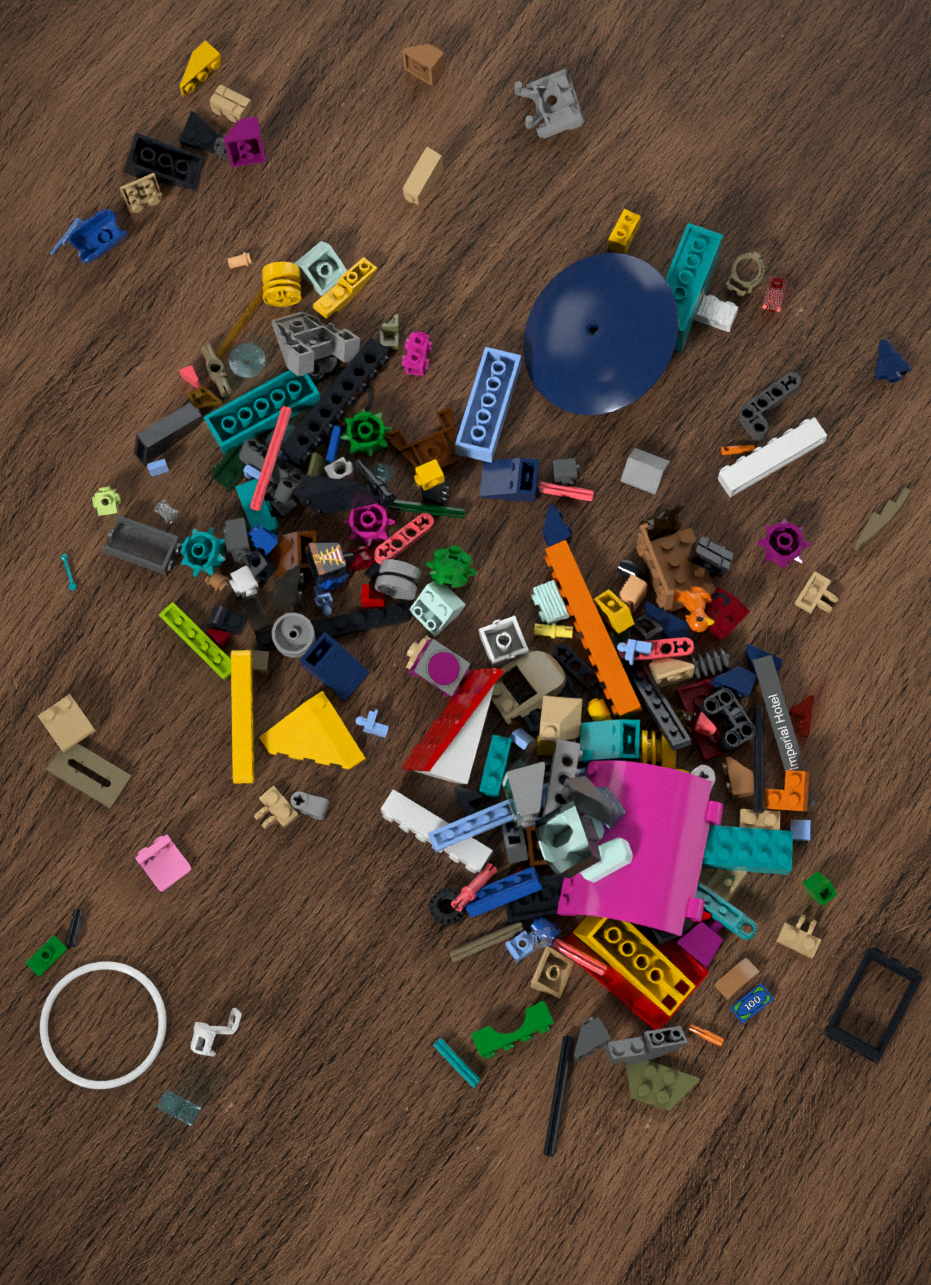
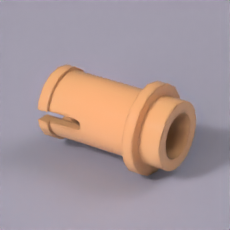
M245 252L242 255L228 258L230 269L244 265L249 266L252 263L250 254Z

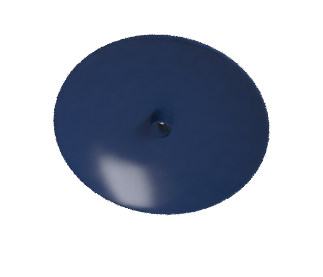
M604 253L593 255L566 267L542 290L530 311L526 323L523 346L524 359L527 371L535 387L555 406L580 415L607 414L634 403L660 379L675 350L679 330V317L673 292L667 281L654 267L641 259L626 254Z

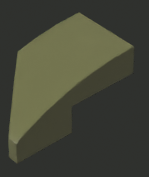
M395 314L393 319L387 324L384 323L380 331V344L389 350H399L398 314Z

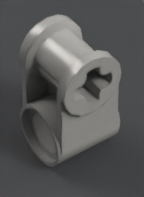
M295 792L290 800L296 812L318 820L324 819L330 802L325 798L304 792ZM300 798H302L304 803H300V805L297 806L296 801H299Z

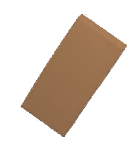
M745 958L726 973L715 984V987L729 1000L739 993L747 983L756 978L760 971Z

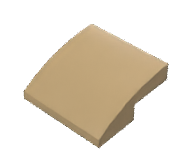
M701 868L699 882L729 902L747 877L748 872Z

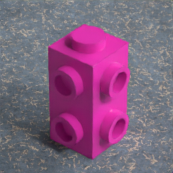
M411 332L410 339H406L405 349L407 350V355H403L402 366L405 367V373L424 376V371L428 370L429 359H427V355L431 353L433 343L430 342L429 335L424 332Z

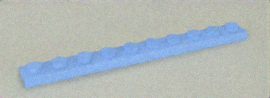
M588 766L580 769L579 777L586 776ZM559 778V783L564 785L565 778ZM548 783L544 784L542 788L540 808H543L545 805ZM559 796L555 797L556 802L563 799ZM508 800L429 832L428 837L435 852L514 820Z

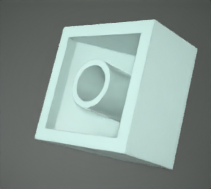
M322 241L294 263L300 267L302 277L321 296L337 284L339 278L347 272V269L330 244Z

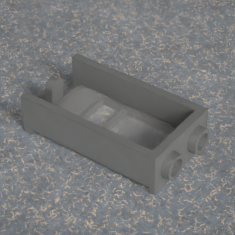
M116 514L115 519L118 523L114 530L111 529L109 531V543L107 546L102 545L101 547L104 553L167 576L168 572L172 571L176 554H179L182 549L179 537Z

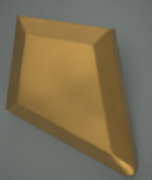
M204 385L187 393L193 406L199 410L223 405V402Z

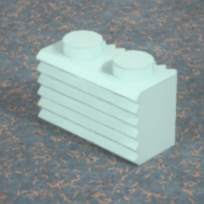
M555 580L533 588L531 597L535 606L539 605L541 611L538 613L542 622L546 621L547 625H552V623H558L569 618V612Z

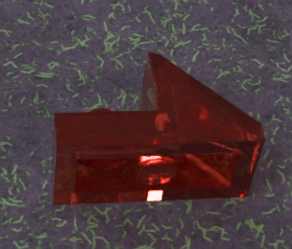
M812 695L788 711L790 717L802 718L798 720L797 730L800 731V737L808 738L810 733L814 696Z

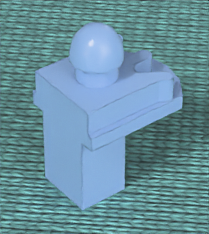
M319 585L314 586L316 607H318V610H322L324 615L329 616L332 612L330 607L333 606L331 594L324 592Z
M628 639V644L621 642L617 648L621 652L626 651L625 660H629V664L633 665L636 652L651 654L652 643Z
M377 709L374 712L369 711L367 719L362 716L356 718V723L364 726L363 732L386 737L389 726L375 722Z

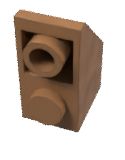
M726 757L725 763L722 764L723 774L727 775L728 782H726L727 794H731L732 799L754 796L753 772L731 757Z

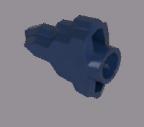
M887 338L879 341V357L876 360L877 367L874 369L875 379H887L888 383H896L903 379L902 375L912 371L909 361H905L902 354L895 351L893 344Z

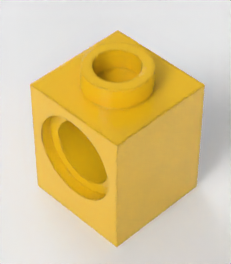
M436 459L415 468L416 475L414 479L418 486H422L424 491L445 482L444 474Z

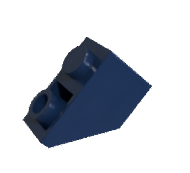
M553 504L549 506L542 529V537L548 547L566 540L567 544L570 543L571 535L573 534L568 524L565 525L562 521L563 515L561 511L555 509Z
M738 667L713 678L709 684L714 686V689L717 691L724 688L729 689L733 692L735 698L743 699L750 695L757 674Z

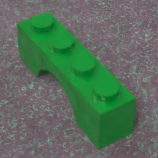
M542 1001L526 1009L525 1021L517 1031L502 1034L487 1026L472 1033L471 1037L481 1059L485 1057L487 1060L496 1056V1052L501 1049L507 1051L514 1048V1043L521 1040L523 1043L530 1041L536 1033L540 1032L542 1035L551 1031L554 1021L545 1002Z

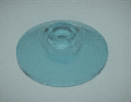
M243 343L236 346L229 355L230 369L234 374L242 378H251L258 375L263 370L266 362L263 350L252 343ZM250 361L251 364L245 365V362Z

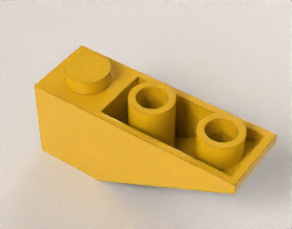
M206 40L192 52L179 86L183 97L191 93L200 82L205 81L212 71L217 70L222 63L220 53Z

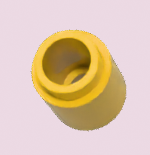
M595 698L588 703L589 706L586 709L594 722L613 720L611 718L612 714L603 699Z

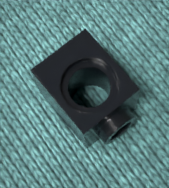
M260 549L251 552L249 557L244 560L253 576L262 581H266L278 570L269 554L267 556L264 555Z

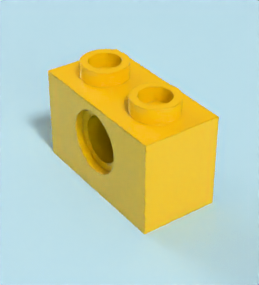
M626 209L623 210L608 239V249L620 254H626L640 227V215Z
M609 589L593 599L600 617L618 634L634 625L629 607Z

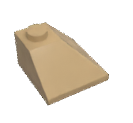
M672 658L653 659L652 663H649L650 674L659 688L693 678L694 664Z
M543 696L539 740L557 741V739L569 740L578 738L580 736L582 699Z

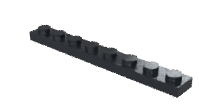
M405 602L311 621V624L315 630L316 642L324 632L330 637L335 638L409 621ZM272 630L255 633L258 651L278 650L272 640ZM293 632V635H290V637L295 638L297 633Z

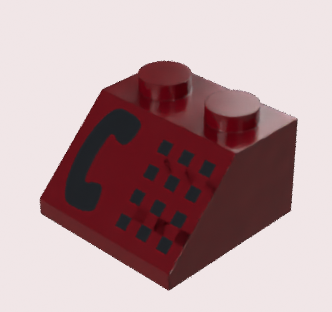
M718 587L711 594L710 598L712 601L706 604L704 612L711 620L715 621L706 629L720 641L727 637L750 613V610L738 598Z

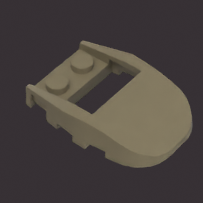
M542 651L527 653L500 668L505 671L496 681L490 701L507 724H509L511 719L518 715L524 717L537 708L541 709L543 696L556 697L565 687V673L551 655ZM515 667H518L537 693L521 705L517 703L500 680L504 674Z

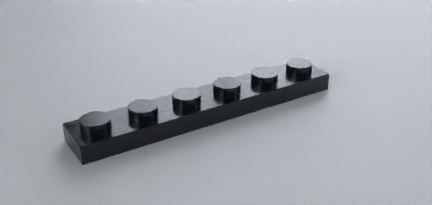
M637 660L634 661L633 665L629 663L624 664V670L672 750L691 745L689 735L644 662Z

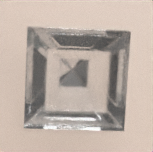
M550 927L531 931L533 950L552 945Z

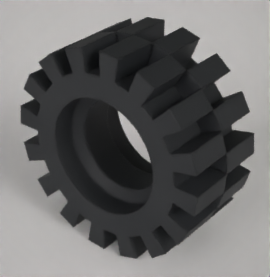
M442 888L439 889V892H435L433 897L431 896L429 909L432 918L437 923L451 926V924H456L459 919H462L465 907L461 911L456 910L460 903L457 904L454 911L450 914H444L439 909L442 901H453L460 895L456 890H450V888L443 890Z

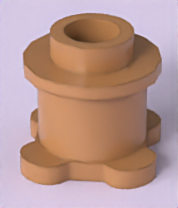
M218 567L214 569V575H208L205 579L207 585H212L217 593L220 591L224 592L230 585L228 583L229 578L224 577Z

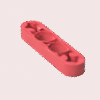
M428 513L420 514L379 545L375 550V561L381 564L383 560H393L431 531L434 524L432 515ZM422 520H423L424 522L429 521V522H428V525L425 523V524H423V525L421 526ZM408 530H414L416 532V535L414 537H409L406 534V532ZM400 541L402 546L396 548L392 545V542ZM387 552L386 557H385V556H381V557H380V553L385 554V553Z
M685 637L642 641L652 643V653L650 655L639 653L640 656L635 654L634 661L689 656L694 651V643L691 639ZM677 642V646H683L684 642H687L691 647L686 652L679 648L677 649L678 653H675L673 643ZM665 643L670 644L672 647L671 651L667 654L661 652V646ZM619 651L620 657L625 660V654Z

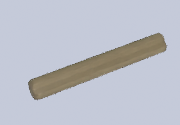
M520 921L450 951L451 959L453 962L463 959L523 932L524 927Z

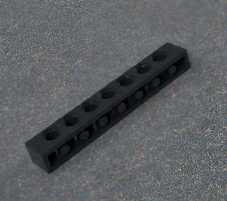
M370 337L281 446L282 454L299 466L303 462H307L312 455L311 452L322 444L324 436L332 432L337 420L340 421L344 417L346 409L354 405L359 393L362 394L366 390L367 383L371 379L374 380L381 366H385L390 358L389 349ZM368 360L374 361L373 363H367ZM359 373L363 374V376L357 377L355 375ZM346 387L352 388L351 390H345ZM341 401L339 404H334L333 402ZM324 414L330 415L328 418L322 417ZM312 428H318V429H319L318 431H315V432L311 431ZM301 442L308 443L306 445H300Z

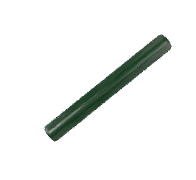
M395 500L387 508L390 510L428 513L430 515L461 519L465 517L464 508Z

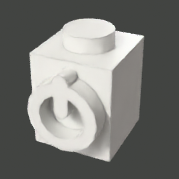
M247 565L231 573L232 580L229 582L237 597L240 595L243 598L252 597L260 590L258 586L260 580L253 576Z

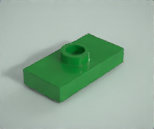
M53 935L26 964L40 978L69 949Z

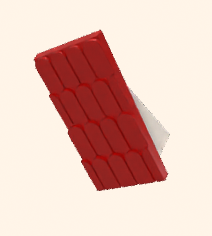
M499 668L472 670L458 693L452 695L440 717L433 721L420 744L417 743L401 769L419 772L457 784H468L494 685L505 670Z

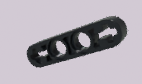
M558 644L553 651L555 660L594 698L603 699L604 702L608 701L605 695L599 696L600 691L595 687L599 682L596 672L569 646ZM558 650H566L565 655L570 658L567 664L565 663L567 659L563 655L558 656ZM579 662L581 664L580 670L573 671L570 668L571 663ZM592 675L595 681L592 684H587L584 682V677ZM604 682L598 684L601 690L606 688Z

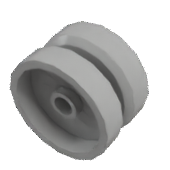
M383 560L379 569L381 575L377 577L375 589L392 598L413 600L417 592L415 584L420 582L422 571L414 565L403 561Z
M287 613L279 617L274 623L272 640L278 651L284 656L299 658L315 643V630L310 620L304 615ZM293 632L297 633L295 638L290 637V635H293Z

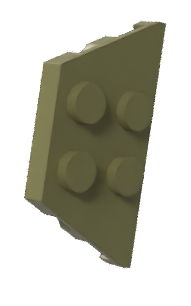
M649 1060L630 1065L626 1064L630 1098L668 1112L700 1080V1078Z

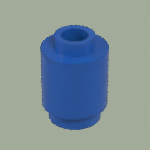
M543 917L539 920L536 918L530 928L533 930L532 934L547 943H554L561 932L557 925Z

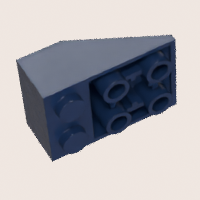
M512 458L493 460L492 463L483 461L479 498L535 502L539 459Z
M325 632L299 660L302 668L343 701H346L370 674L348 651Z

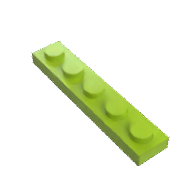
M173 602L159 614L160 618L224 681L231 676V659Z

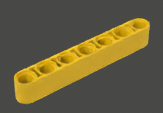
M232 650L233 783H254L252 651Z

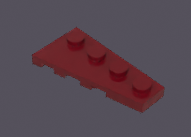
M713 678L676 689L684 711L696 712L697 706L707 697L714 694L713 686L709 684ZM717 714L709 718L716 727L712 737L693 731L697 718L690 724L703 761L719 757L723 754V751L717 745V741L720 738Z

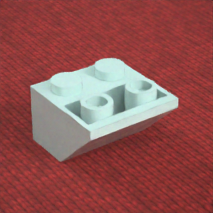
M431 582L426 585L409 611L434 636H437L458 617L466 604L445 583L439 585L436 582Z

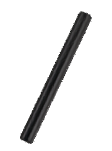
M755 707L754 812L764 813L765 709L763 707Z
M563 1036L543 1152L545 1156L553 1157L555 1153L574 1040L571 1036Z

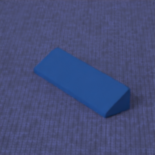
M530 867L482 887L475 894L474 900L469 901L465 905L466 911L471 917H475L541 890L542 884L536 867Z

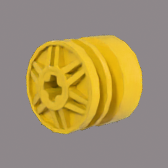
M274 262L263 267V300L265 303L272 306L285 307L300 302L302 299L301 285L299 284L301 282V272L298 265L290 262Z
M642 730L639 740V762L644 764L651 763V765L660 763L661 767L675 770L676 750H672L664 735L661 734V739H657L655 730H652L651 739H647V730Z

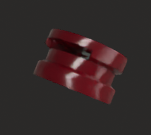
M360 546L351 550L354 562L349 563V569L352 572L354 571L353 569L356 572L370 567L375 562L374 557L370 555L371 550L369 546Z

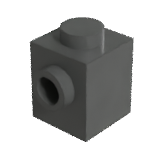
M575 458L553 460L554 484L572 485L574 482H577V476H580V465L576 464Z

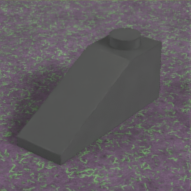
M586 776L565 779L561 796L568 803L574 801L579 811L607 825H612L616 808Z
M514 820L502 824L508 863L528 860L522 825L516 827Z

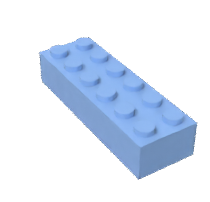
M485 347L455 443L457 455L492 463L521 369V355Z

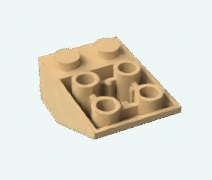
M154 173L119 188L130 214L141 212L144 208L155 206L163 201Z

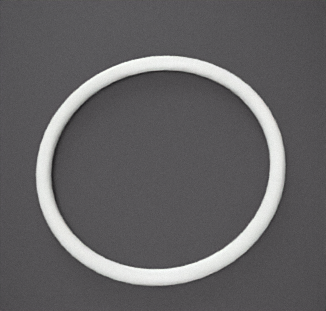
M109 961L81 966L63 977L47 997L40 1019L41 1043L51 1065L67 1080L91 1089L115 1088L139 1077L156 1059L166 1034V1011L161 995L154 984L135 968ZM95 970H117L136 978L147 988L153 997L159 1019L157 1038L147 1058L129 1074L108 1081L84 1079L71 1073L56 1058L48 1037L49 1014L61 990L78 976Z

